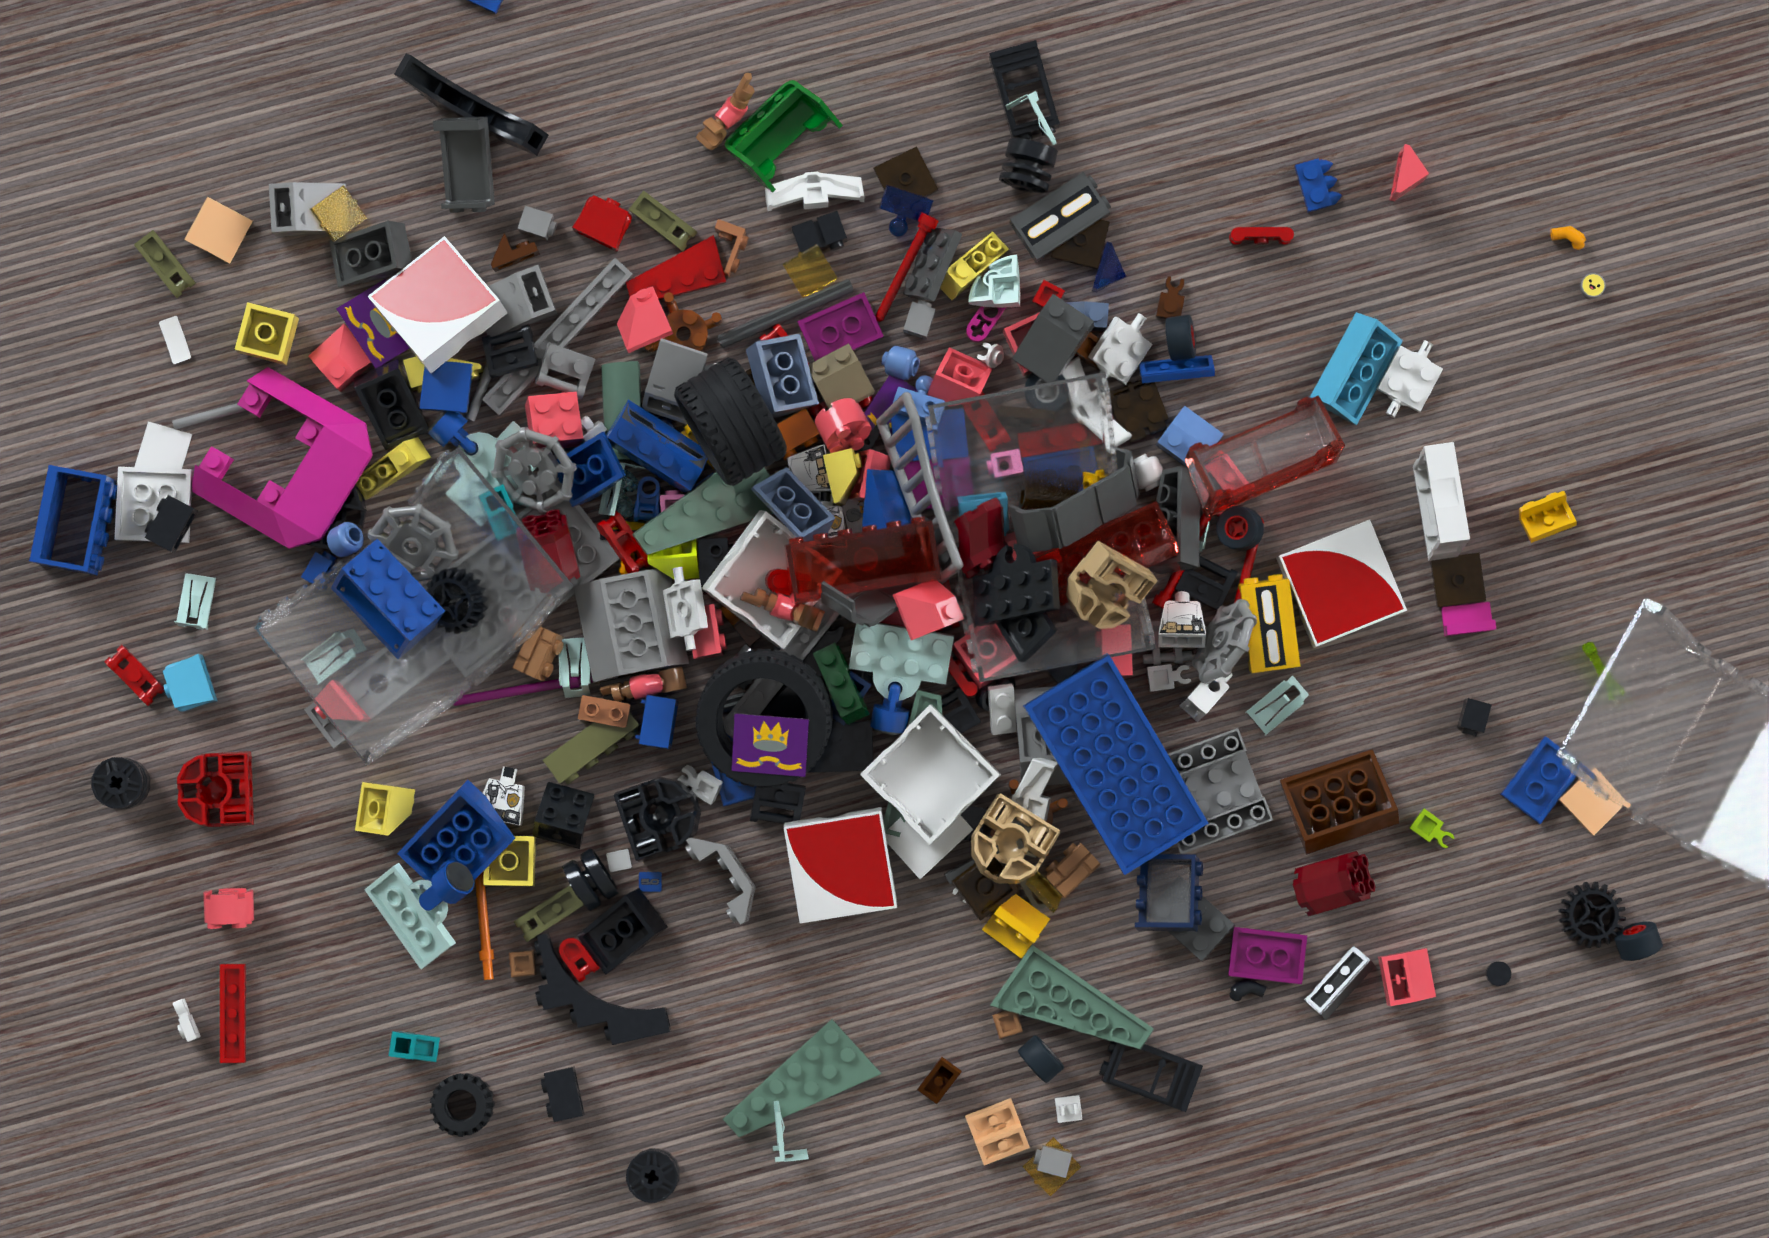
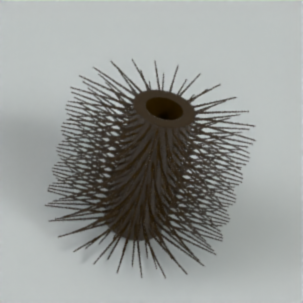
M1065 466L1063 477L1062 472L1060 476V471L1058 477V472L1056 475V471L1055 476L1054 472L1052 475V471L1050 475V469L1049 476L1048 471L1046 474V470L1044 475L1042 470L1040 474V468L1039 474L1038 469L1035 474L1034 470L1032 473L1029 469L1030 478L1027 470L1028 479H1026L1025 474L1024 484L1022 481L1019 500H1017L1019 501V508L1023 510L1050 508L1079 492L1078 489L1080 490L1079 487H1081L1078 473L1077 478L1076 471L1073 473V478L1072 472L1071 477L1070 473L1069 478L1068 473L1066 477L1067 468L1065 469Z

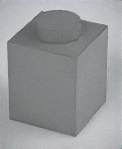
M525 206L517 229L520 233L548 241L549 235L553 236L555 233L557 222H554L555 217L553 214Z
M918 300V303L912 302L903 333L927 340L935 315V308H931V303L923 300Z
M1042 1145L1041 1150H1036L1033 1164H1037V1171L1066 1178L1072 1153Z

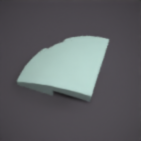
M1016 254L1003 257L989 265L990 271L986 272L982 279L980 276L975 279L969 294L968 302L970 305L1002 308L1020 307V277L1018 256Z

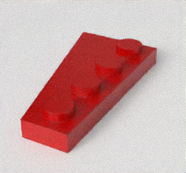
M714 235L627 281L629 297L642 289L653 286L659 300H662L667 292L672 293L673 296H678L726 283Z

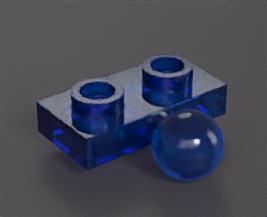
M886 185L879 208L897 214V217L889 223V231L893 236L901 237L908 230L906 218L918 221L922 212L929 215L934 200Z

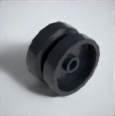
M590 848L580 854L585 870L575 860L564 864L562 869L577 897L581 899L589 911H592L601 905L597 889L608 900L620 892L598 855Z

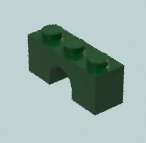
M833 643L814 652L813 655L838 713L848 725L869 715L870 713L863 697L850 676L849 672L851 670L838 645Z

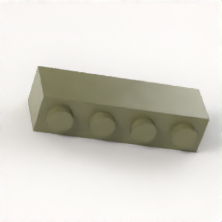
M630 711L626 728L593 722L544 758L543 762L560 784L566 782L569 785L580 777L578 772L583 768L589 770L598 764L599 760L597 758L602 754L606 753L608 756L619 748L618 742L624 738L628 741L639 733L637 728L640 727V724Z

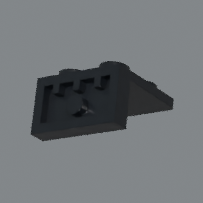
M548 782L534 821L533 836L580 849L583 841L584 827L594 800V794Z

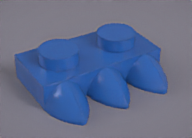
M1318 158L1294 166L1308 213L1333 206L1342 197V194L1338 192L1328 191L1337 182V178L1323 175L1333 165L1330 161L1319 160Z

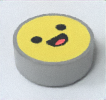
M1596 273L1586 275L1580 283L1582 294L1590 299L1601 296L1606 287L1604 278Z

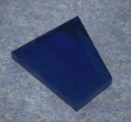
M1106 242L1092 292L1097 293L1126 277L1111 242Z

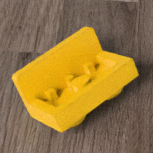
M1565 491L1550 493L1541 500L1527 502L1519 508V520L1531 543L1577 526V521L1567 503Z

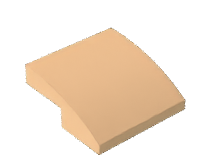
M207 197L184 240L230 264L253 221Z
M1593 766L1558 799L1592 836L1626 803Z
M1011 1098L965 1115L984 1165L1030 1148Z

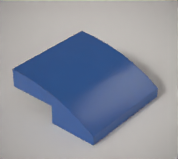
M445 361L444 364L432 373L424 366L419 409L467 413L473 364Z

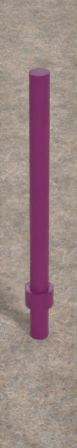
M569 674L570 689L580 687L581 675L571 677V674ZM559 679L454 696L452 698L454 706L563 687L560 686Z

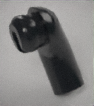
M1243 979L1233 984L1230 988L1229 996L1233 1001H1240L1243 996L1249 993L1263 997L1267 986L1249 979Z

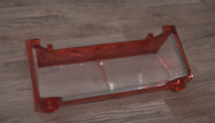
M1319 395L1310 398V396L1302 398L1297 402L1298 406L1295 410L1209 446L1199 442L1188 449L1185 462L1202 510L1207 518L1337 462L1345 448V444Z

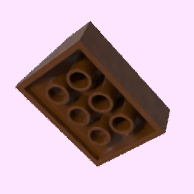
M1373 749L1280 780L1306 855L1399 824L1398 808Z

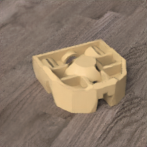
M1097 541L1068 577L1066 596L1071 609L1079 618L1084 621L1087 620L1099 629L1114 628L1127 621L1131 616L1126 609L1129 606L1127 602L1131 600L1140 604L1158 580L1148 568ZM1116 567L1126 573L1123 579L1113 572ZM1087 572L1091 576L1087 584L1079 580L1080 573L1084 574ZM1122 592V595L1116 601L1115 599L1117 598L1114 595Z
M1000 793L996 795L971 836V856L980 873L999 884H1018L1036 874L1060 835V830ZM1004 806V807H1005L1004 810L1002 811L1001 815L999 816V818H998L997 821H996L995 818L997 817L998 813L1000 812V810H1001L1002 807ZM1014 818L1021 824L1030 827L1029 833L1022 826L1012 823ZM983 823L996 831L992 838L979 831ZM1046 832L1047 834H1046L1045 838L1043 839V841L1041 842L1040 846L1038 847V846H1037L1038 843L1040 842L1041 838L1043 837L1044 833ZM1020 838L1023 842V849H1018L1016 843ZM1028 851L1040 858L1036 866L1023 859ZM993 857L999 862L1006 864L999 877L992 875L986 870Z

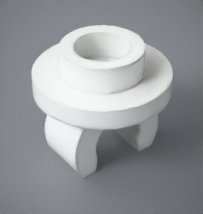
M983 343L982 346L988 349L987 355L981 356L978 354L977 358L986 363L990 368L1000 365L1004 359L1002 346Z

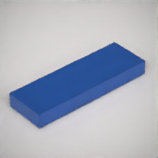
M1212 355L1195 356L1193 359L1172 361L1171 359L1146 361L1139 364L1142 383L1215 376Z

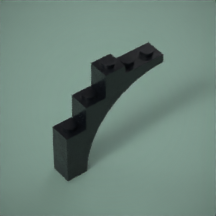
M406 53L394 73L395 76L420 92V95L431 103L453 112L460 118L488 117L490 134L506 144L538 156L549 134L535 124L474 95L426 66L412 55Z
M549 933L537 936L538 941H534L537 956L541 955L543 965H540L542 979H547L548 983L538 986L539 991L535 992L538 1006H543V1010L573 1004V1009H570L571 1020L573 1024L577 1023L578 1028L607 1021L608 1026L604 1027L606 1040H611L612 1045L671 1032L666 1007L654 1009L626 1008L608 1003L592 995L579 985L563 967L554 950Z

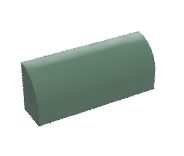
M638 361L614 362L601 365L604 426L607 428L605 434L610 430L627 400L642 407L640 364ZM613 448L619 462L633 461Z

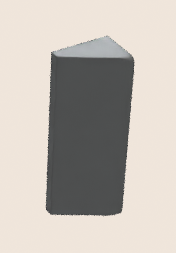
M1353 945L1304 1001L1327 1020L1375 967L1374 963Z

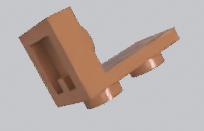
M718 219L715 226V231L719 233L718 237L731 242L732 239H736L724 271V275L730 278L732 272H737L740 264V259H737L740 250H745L749 237L746 236V229Z
M582 695L578 719L626 728L630 704Z

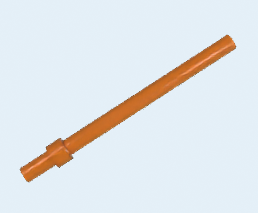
M483 871L475 879L481 942L479 958L483 964L484 980L494 979L492 965L494 949L491 950Z

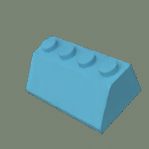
M1356 312L1310 398L1326 410L1357 425L1403 340L1377 319Z

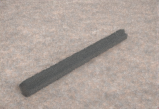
M846 279L717 336L720 346L722 348L730 346L767 330L778 323H783L852 293L853 286L850 280Z

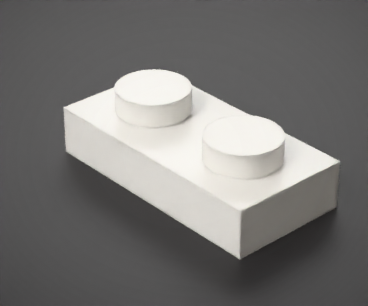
M1012 683L988 686L992 735L1017 732L1014 687Z

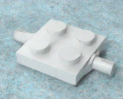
M1138 313L1131 325L1126 324L1118 317L1113 318L1088 356L1101 370L1093 381L1095 385L1102 388L1108 376L1114 377L1125 385L1127 384L1153 345L1139 331L1147 319L1146 317Z
M1424 340L1419 352H1412L1403 346L1398 347L1376 388L1392 400L1386 412L1387 415L1395 418L1400 406H1408L1417 412H1421L1443 368L1435 365L1427 358L1433 346L1432 343Z
M676 567L672 569L675 583L670 588L663 590L670 638L684 637L686 651L696 649L694 635L698 631L708 628L700 579L684 581L683 567Z

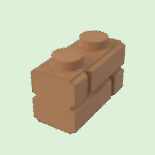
M532 623L512 668L544 681L545 678L552 674L554 668L552 662L555 656L559 655L563 649L564 643L562 640L564 637Z
M1072 843L1063 852L1065 857L1059 863L1055 859L1045 868L1048 873L1044 877L1064 898L1101 865L1082 843H1079L1077 846Z

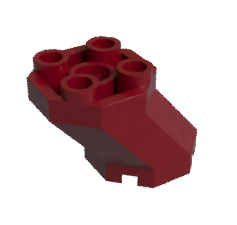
M997 497L976 506L975 510H969L954 521L959 533V554L963 562L961 569L968 579L979 574L980 569H984V571L990 570L997 553L1006 546L1004 543L1003 506Z
M553 509L543 515L524 517L522 525L518 527L532 589L538 590L537 586H540L542 591L549 592L568 587L571 584L570 579L574 576L576 580L580 578V569L566 515L560 514V510Z
M1357 851L1295 868L1294 874L1298 873V879L1293 880V888L1298 905L1301 908L1306 907L1309 911L1305 913L1308 916H1312L1369 899L1371 893L1375 892L1376 886L1368 870L1369 862L1366 855H1359Z

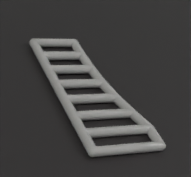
M904 392L876 420V424L934 578L943 584L963 567V562L938 494L919 414L911 394ZM905 406L909 419L891 436L887 423ZM913 430L915 444L900 458L895 445ZM918 455L921 470L908 481L904 467ZM924 480L928 494L917 503L912 490ZM932 504L935 518L925 526L921 512ZM937 528H940L944 540L934 548L929 536ZM948 550L952 564L942 571L938 558Z

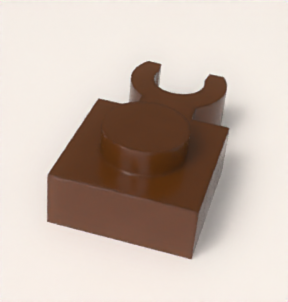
M1167 277L1165 286L1168 293H1160L1156 317L1167 319L1168 317L1181 316L1185 296L1178 295V292L1184 287V279H1180L1178 287H1173L1170 284L1171 277Z

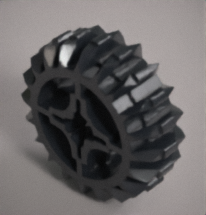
M457 567L441 570L439 574H434L431 577L432 580L428 581L426 585L429 589L426 591L445 610L438 621L437 628L445 627V632L450 633L453 631L454 634H459L477 627L480 624L479 621L483 620L485 617L483 612L488 608L483 603L488 598L482 595L486 588L479 587L481 580H473L474 573L466 574V569L461 568L458 570ZM458 598H461V600H459V601H457V602H456V601L453 602V603L450 602V601H452V600H454V599L456 600V599H458Z
M1583 882V891L1579 885H1575L1574 890L1576 894L1571 891L1566 892L1570 901L1562 899L1561 903L1567 907L1566 909H1559L1558 912L1565 913L1566 918L1559 919V923L1567 922L1568 925L1563 927L1562 931H1572L1568 936L1569 940H1573L1578 936L1576 940L1577 945H1582L1585 940L1586 948H1591L1594 941L1596 948H1600L1601 939L1608 945L1610 944L1608 935L1612 938L1618 937L1614 929L1622 931L1623 926L1617 923L1618 920L1625 921L1626 917L1619 916V912L1625 911V907H1617L1616 905L1622 901V898L1612 899L1616 894L1615 890L1606 893L1608 889L1606 884H1603L1599 890L1598 882H1593L1591 889L1588 882ZM1586 895H1598L1602 897L1606 901V903L1603 905L1594 906L1592 902L1587 899ZM1580 900L1582 913L1574 920L1573 911L1576 903ZM1589 908H1591V911L1600 910L1594 915L1595 922H1593V919H1585L1590 914ZM1610 910V922L1606 929H1604L1602 917ZM1589 923L1593 929H1596L1598 934L1587 935L1580 931L1578 927Z

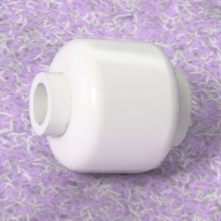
M1147 454L1134 459L1139 489L1145 488L1147 492L1159 486L1162 470H1164L1159 459L1156 456L1148 457Z

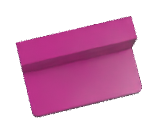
M1490 602L1441 608L1444 637L1496 630V621L1492 620Z

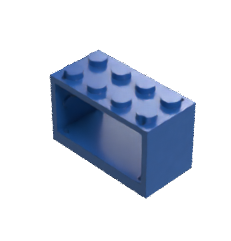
M49 465L29 561L42 566L97 576L98 571L102 570L104 564V557L101 556L103 547L107 546L109 540V533L106 532L108 523L112 522L114 509H111L113 499L117 498L116 480L106 475ZM68 476L90 483L91 481L100 482L83 566L51 560Z
M378 539L341 568L331 586V589L397 659H400L435 628L445 612L438 602Z

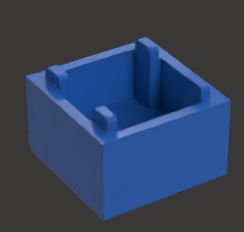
M647 695L646 700H641V703L645 705L641 733L636 735L635 739L639 740V744L642 746L671 750L679 701Z

